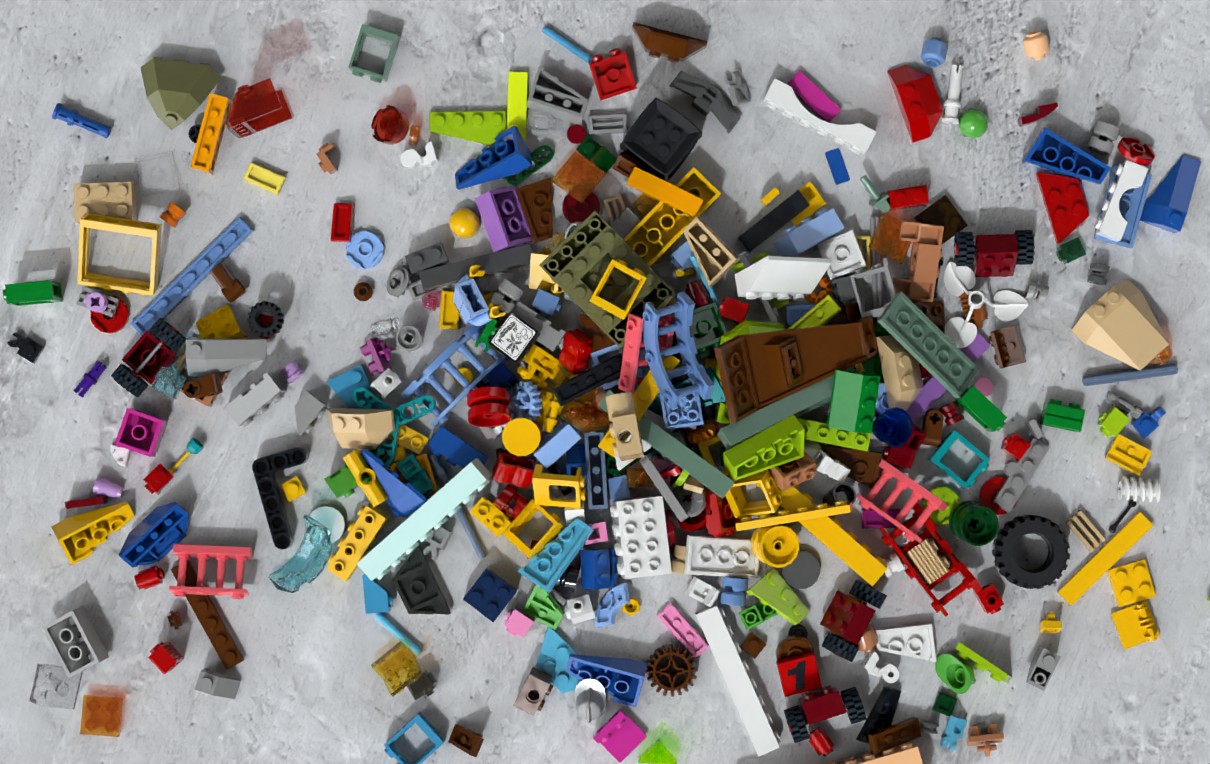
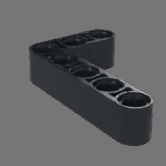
M302 447L258 458L252 465L275 547L281 550L287 549L293 544V536L274 472L306 463L309 453ZM298 450L304 454V458L300 462L294 456ZM279 456L285 459V464L282 467L276 463V459ZM261 461L267 465L264 472H260L258 469V464ZM265 480H269L272 483V488L269 491L263 487ZM271 498L277 501L275 509H271L268 505ZM276 517H280L282 519L283 524L281 527H276L274 525V519ZM281 535L288 538L286 546L279 543Z

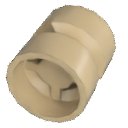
M674 544L675 547L673 548L672 555L675 559L671 560L672 572L684 574L686 546Z

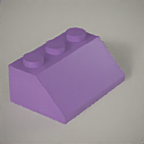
M516 185L492 190L475 198L493 252L506 250L532 241L515 189H517Z

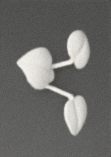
M949 262L944 274L946 290L956 297L961 296L964 292L969 295L968 304L970 310L966 320L961 317H954L945 325V335L959 349L970 345L975 340L977 327L975 324L969 323L973 310L981 308L983 303L995 307V316L1005 322L1015 320L1028 307V302L1021 295L1013 291L1002 290L994 295V303L984 298L983 293L980 291H968L976 283L973 270L967 266H956L955 263Z

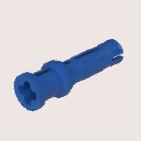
M61 103L56 105L52 114V119H60L67 122L69 126H79L106 139L112 130V127L82 116L77 110L63 107Z

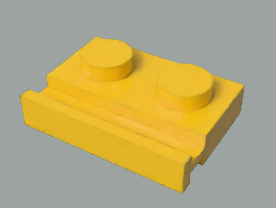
M808 182L799 189L810 206L791 220L795 227L827 204L811 182Z
M1118 434L1113 440L1105 459L1140 476L1152 451Z

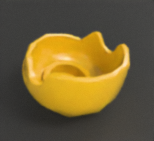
M468 208L456 210L449 219L451 230L463 239L472 238L478 233L480 228L478 216Z

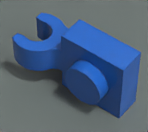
M1159 406L1150 415L1145 411L1131 425L1143 438H1146L1159 426L1156 420L1161 418L1166 411Z

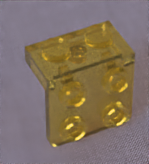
M402 641L371 665L374 671L384 680L392 696L401 693L409 683L417 680L422 673L415 655Z

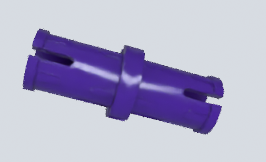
M97 360L90 371L83 375L84 378L73 391L79 393L78 395L83 398L91 386L97 383L96 380L107 367Z

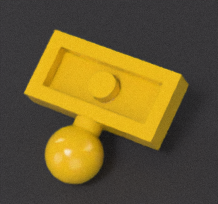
M405 424L401 425L395 461L399 462L405 458V448L420 455L429 437ZM390 433L387 438L393 441L394 437Z

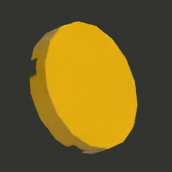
M525 417L509 421L502 433V442L505 448L511 454L517 456H527L533 453L541 440L538 426L532 420Z

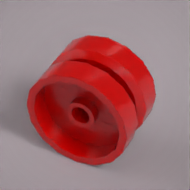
M481 387L468 392L467 405L470 408L468 410V422L478 427H496L508 423L511 419L510 408L508 407L510 403L508 390L499 387Z

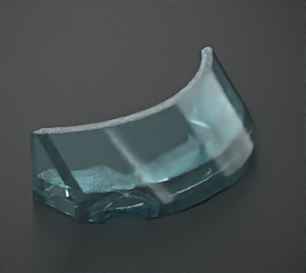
M307 514L303 517L305 520V534L298 551L283 567L269 575V579L277 590L290 593L299 591L301 585L306 582L310 584L319 576L331 556L332 543L330 541L331 533L329 529Z

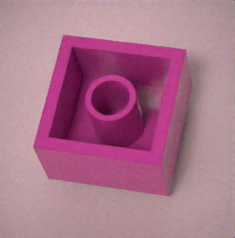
M127 408L114 445L149 457H156L168 420L133 408Z

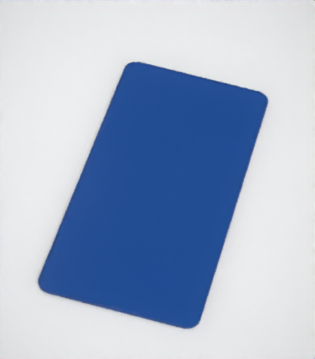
M837 148L826 152L825 156L835 184L838 185L849 181L850 178L840 149Z

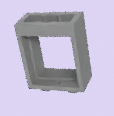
M883 263L872 266L873 270L866 272L865 268L853 271L854 275L850 276L862 318L865 316H872V318L881 316L887 306L866 311L857 279L885 272L893 299L896 291L888 265L884 266Z

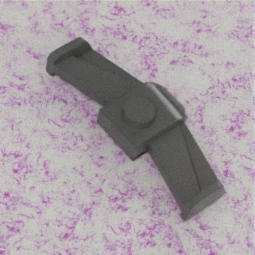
M680 71L669 85L671 88L674 87L694 97L695 100L691 106L705 117L711 111L725 127L728 134L740 120V116L713 85H709L683 71Z

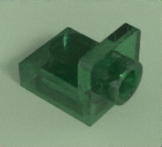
M1079 237L1056 247L1058 250L1056 255L1059 261H1063L1064 264L1086 255Z

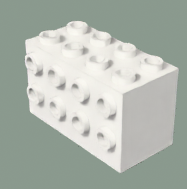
M657 495L612 501L613 505H610L611 517L615 519L612 531L613 536L617 537V543L614 544L615 554L619 556L620 563H617L618 574L624 579L671 574L663 496Z

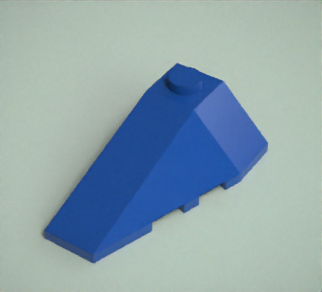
M515 125L495 137L496 142L489 148L485 146L481 150L483 153L477 159H471L455 173L456 188L458 190L517 174L532 165L530 150Z
M1182 155L1151 197L1145 202L1140 221L1172 233L1180 232L1187 215L1201 161Z

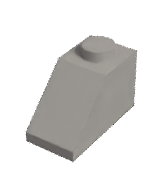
M203 669L200 671L194 690L213 696L235 699L241 680Z

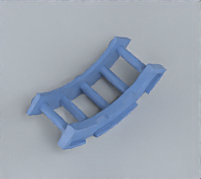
M685 291L677 294L674 305L656 310L650 302H646L643 312L645 359L649 363L651 373L663 396L664 402L672 410H676L679 398L695 392L699 393L703 400L710 398L715 385L706 373L703 365H699L695 357L697 349L694 337L690 336L689 327L693 325L695 303ZM675 313L673 324L658 328L660 317ZM675 331L677 345L659 350L658 336ZM680 353L684 366L666 372L661 358ZM687 374L693 385L676 391L670 379Z
M472 325L467 329L462 337L457 341L455 340L423 371V374L417 380L415 379L401 394L406 400L412 395L418 398L426 396L421 388L426 382L427 384L430 383L450 405L443 412L436 406L432 413L437 418L432 422V427L438 423L442 425L449 418L447 414L468 392L477 389L476 386L497 366L502 368L509 361L507 356L504 354L501 356L489 343L490 348L487 352L495 362L487 369L467 348L468 345L466 343L470 339L477 341L481 337L482 332L480 330L484 325ZM480 343V345L485 349L486 344ZM456 352L462 353L481 373L472 384L451 363L450 357ZM440 367L446 368L465 388L456 399L435 378L436 375L434 373ZM425 400L424 405L429 409L431 402Z

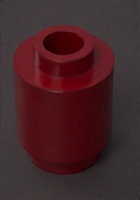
M693 280L686 285L687 288L684 291L695 303L696 309L711 303L709 300L710 296L701 281Z

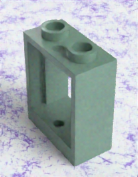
M362 24L348 66L352 74L362 78L363 75L369 76L371 81L381 83V81L387 82L400 42L399 35ZM366 36L392 44L383 74L357 66Z

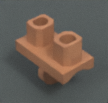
M998 724L987 725L988 735H981L980 726H971L969 728L967 746L983 745L977 746V752L984 751L986 757L990 756V751L997 750V746L994 743H1002V739H1004V734L1000 733Z

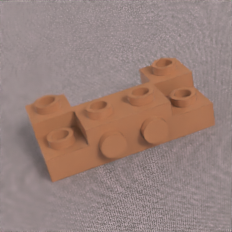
M901 220L899 240L911 241L913 244L908 278L893 277L896 293L902 291L911 300L933 302L936 279L939 277L938 264L942 257L941 244L944 226Z

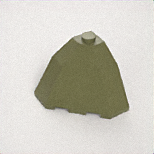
M154 56L141 66L147 99L157 117L171 130L184 122L203 103L222 78L207 63H200V65L191 64L185 60L174 59L169 61L162 60V57Z

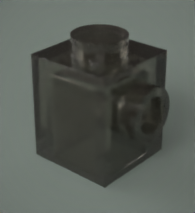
M425 670L407 681L405 685L414 699L417 700L421 696L427 698L433 694L437 680L432 672L428 673Z

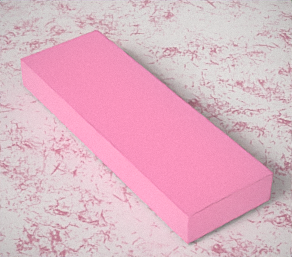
M672 603L668 604L657 614L659 619L689 653H692L694 658L698 657L709 647L707 642Z

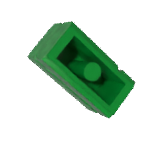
M1050 399V402H1044L1040 425L1081 432L1085 409H1080L1081 405L1069 403V406L1061 405L1062 401Z

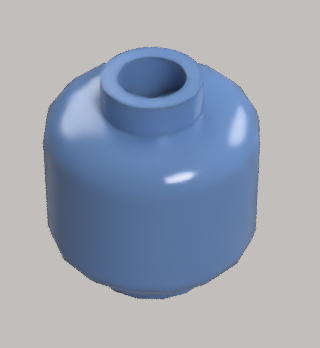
M937 37L925 41L921 52L922 61L928 67L936 68L942 65L946 59L948 46L942 39Z

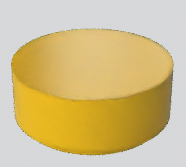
M466 367L459 368L458 371L472 383L474 378L473 372ZM454 378L455 382H456L458 385L462 386V385Z

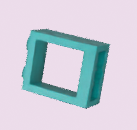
M951 430L928 460L963 489H967V487L971 488L976 483V476L980 472L984 473L989 467L988 462L990 458L957 431ZM956 440L981 459L965 481L940 462V459Z

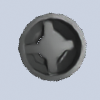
M1091 263V274L1088 276L1087 282L1106 285V274L1109 272L1110 266Z

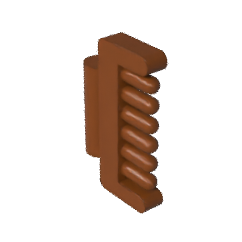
M963 293L959 298L968 297L969 295ZM968 298L961 299L960 302H968ZM968 303L961 304V307L969 306ZM984 303L981 308L974 309L972 312L973 316L970 317V320L974 321L969 323L975 324L977 329L983 328L982 320L988 319ZM970 307L963 308L962 311L967 312L970 310Z

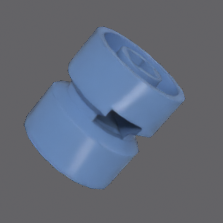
M723 577L722 587L724 591L721 592L720 603L745 606L746 595L743 591L747 590L748 579Z

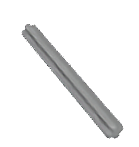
M879 216L870 217L871 270H873V265L882 263L881 218ZM882 272L872 275L873 309L883 307ZM880 316L873 318L874 328H884L877 321Z

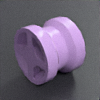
M94 292L87 296L86 306L91 311L103 312L108 307V299L105 295Z
M297 360L281 370V373L287 376L289 384L305 374L298 367L299 363Z

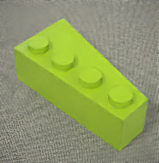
M793 414L723 452L724 468L733 481L802 458L804 457L805 429Z

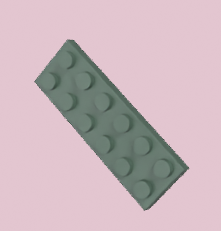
M902 291L897 292L877 321L955 398L961 397L979 368Z

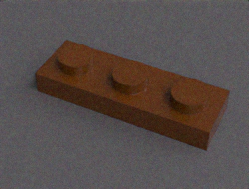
M915 717L868 734L870 749L873 754L881 753L921 737L919 720Z

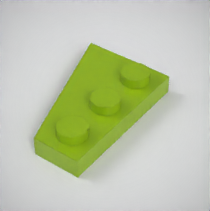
M775 568L768 571L746 591L751 596L754 595L759 598L760 602L764 605H769L775 609L777 614L793 625H797L810 613Z

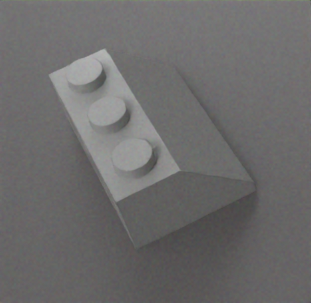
M83 606L42 627L68 679L109 658Z

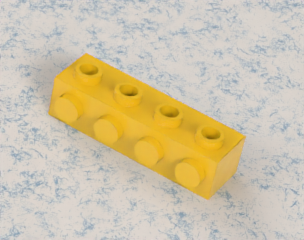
M371 503L367 506H362L357 514L360 516L357 522H352L347 530L350 533L346 538L343 537L337 546L340 549L336 554L333 553L328 560L329 566L327 570L345 582L351 578L358 567L357 563L365 556L390 517L389 514L377 506L373 507Z

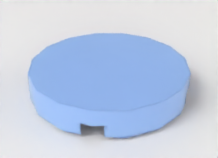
M370 231L356 232L351 236V242L346 244L347 258L354 266L361 269L375 267L380 263L384 255L383 242L376 234Z

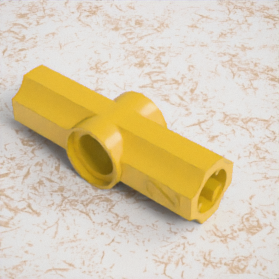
M358 449L343 457V460L354 475L357 485L362 488L373 507L388 499V496L376 479L375 472L369 468ZM367 474L370 477V482H364L361 475Z

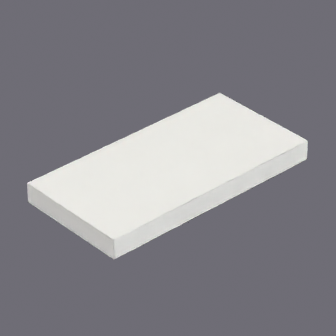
M687 535L684 574L758 579L759 560L751 550V539Z

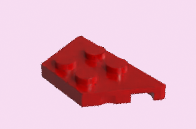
M1039 172L1036 173L1037 181L1056 244H1059L1090 215L1079 179Z

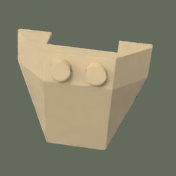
M1128 279L1110 288L1085 311L1071 330L1085 345L1139 371L1169 345L1142 292Z

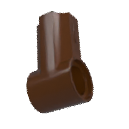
M224 263L217 265L210 271L221 287V292L230 303L246 293L243 285L237 278H234Z

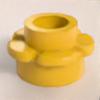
M629 597L630 603L623 605L621 608L624 613L633 616L636 612H639L640 604L637 598Z

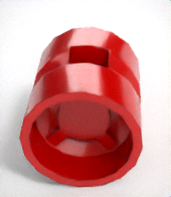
M508 484L493 504L501 510L505 509L506 514L515 520L530 500L522 494L517 495V490ZM512 499L517 501L514 507L509 505Z

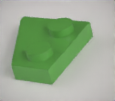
M535 585L522 610V613L556 630L565 613L551 594L538 585Z

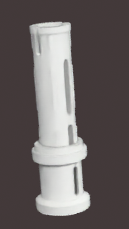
M951 65L948 99L944 102L945 115L942 118L943 123H959L958 110L961 108L959 95L962 65H959V67Z

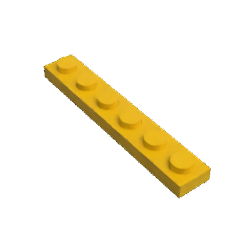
M673 355L661 358L666 372L676 369L680 363V360ZM651 370L633 394L638 423L660 392ZM610 429L598 447L615 458L613 443H616V439L612 437ZM624 435L622 441L626 442L630 435Z
M840 500L831 506H827V503L815 505L816 508L808 509V506L796 508L797 511L789 512V509L778 511L777 515H770V513L761 514L759 518L753 519L751 516L741 517L740 521L735 523L736 530L741 531L850 513L853 511L852 502L847 503L846 500Z

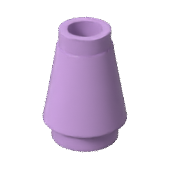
M97 477L93 492L100 496L119 498L123 487L104 477Z

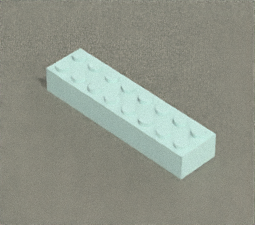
M478 458L473 460L363 557L357 565L371 581L376 577L380 580L391 570L390 565L395 567L405 558L404 553L408 555L420 545L417 542L418 540L423 542L433 533V527L438 529L448 520L446 518L447 515L451 517L462 508L461 502L466 504L476 495L474 492L476 489L481 491L491 482L489 478L492 474Z

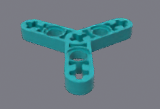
M363 387L354 390L352 396L355 403L363 409H372L374 403H380L382 409L393 410L396 421L394 422L395 431H392L391 434L394 440L390 444H386L383 441L378 446L376 456L384 463L385 461L381 457L385 456L386 449H382V447H392V451L388 450L387 452L390 460L384 463L385 467H389L395 462L400 426L430 414L436 408V401L430 396L419 397L393 409ZM365 392L364 396L371 401L369 403L362 399L359 401L360 397L358 394ZM425 400L431 402L429 409L425 407L419 409L421 413L418 412V408L415 406L416 403L419 407L424 405ZM407 407H412L414 414L408 418L404 415V410Z

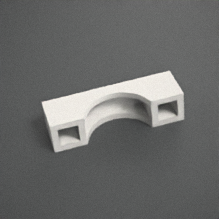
M1128 160L1122 162V164L1119 163L1115 171L1117 175L1115 182L1112 181L1108 190L1110 196L1108 200L1105 199L1101 208L1104 212L1102 217H1099L1096 221L1095 228L1097 230L1095 234L1115 242L1122 239L1128 222L1120 213V198L1126 190L1142 186L1148 168Z

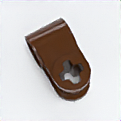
M209 374L187 382L183 387L184 394L189 398L199 399L222 393L223 389L219 374ZM192 386L198 388V390L195 391V394L189 391L192 390Z
M930 409L924 415L921 430L927 436L922 442L923 445L940 446L944 417L938 410ZM935 413V416L938 417V420H934V423H932V420H930L929 417L933 416Z

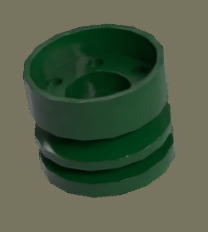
M970 500L957 504L950 512L948 520L952 533L959 539L974 546H983L990 543L997 535L999 528L998 518L991 509Z

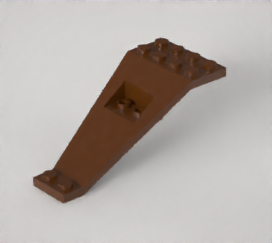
M865 316L852 323L737 335L714 348L730 423H737L765 406L833 376L835 369H848L879 353L872 316Z

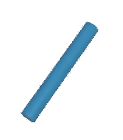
M548 26L543 28L542 32L585 62L591 61L592 56Z

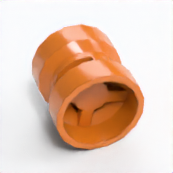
M170 202L166 212H162L159 217L175 228L178 225V220L183 218L186 212L173 202Z

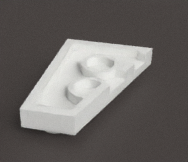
M931 623L875 630L878 637L876 650L936 662Z

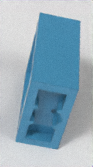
M420 712L384 744L386 747L384 749L389 757H395L399 762L398 764L411 763L393 743L415 723L430 738L434 745L413 764L424 762L445 742V739Z

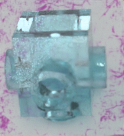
M162 366L156 375L152 388L177 399L186 378L180 375V370L172 366L169 369Z

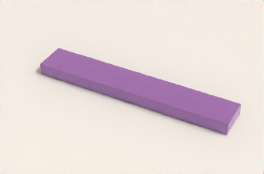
M977 332L975 340L960 350L974 363L991 345ZM934 376L923 385V389L908 410L903 411L904 420L915 423L947 390Z

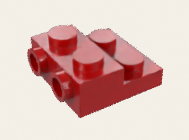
M620 48L612 49L609 51V55L603 57L602 54L594 55L591 57V61H588L600 100L637 89L625 50H620Z
M716 494L709 495V505L712 509V514L706 515L708 534H713V538L734 534V530H736L735 523L740 521V518L734 517L726 496L722 499Z

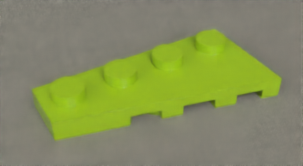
M506 111L429 112L430 132L491 146L496 142L495 137L506 131Z

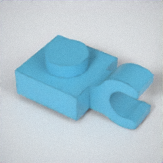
M950 715L944 733L947 736L942 738L940 746L947 747L949 742L948 749L954 751L957 747L958 738L962 739L967 720Z

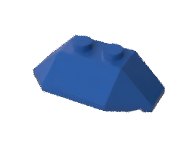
M176 502L156 507L129 532L119 557L132 568L138 567V565L159 562L173 549V544H178L186 537L189 514Z

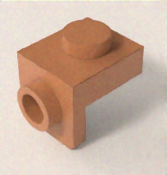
M328 143L322 145L318 149L319 152L316 153L321 160L318 163L324 173L328 171L331 175L337 171L327 156L336 149L332 143L330 145Z

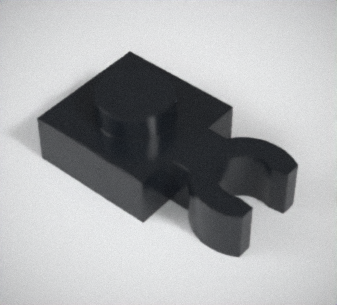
M13 333V336L17 337V342L14 344L8 341L7 344L10 347H18L17 354L35 364L45 347L29 337H26L24 341L20 334Z

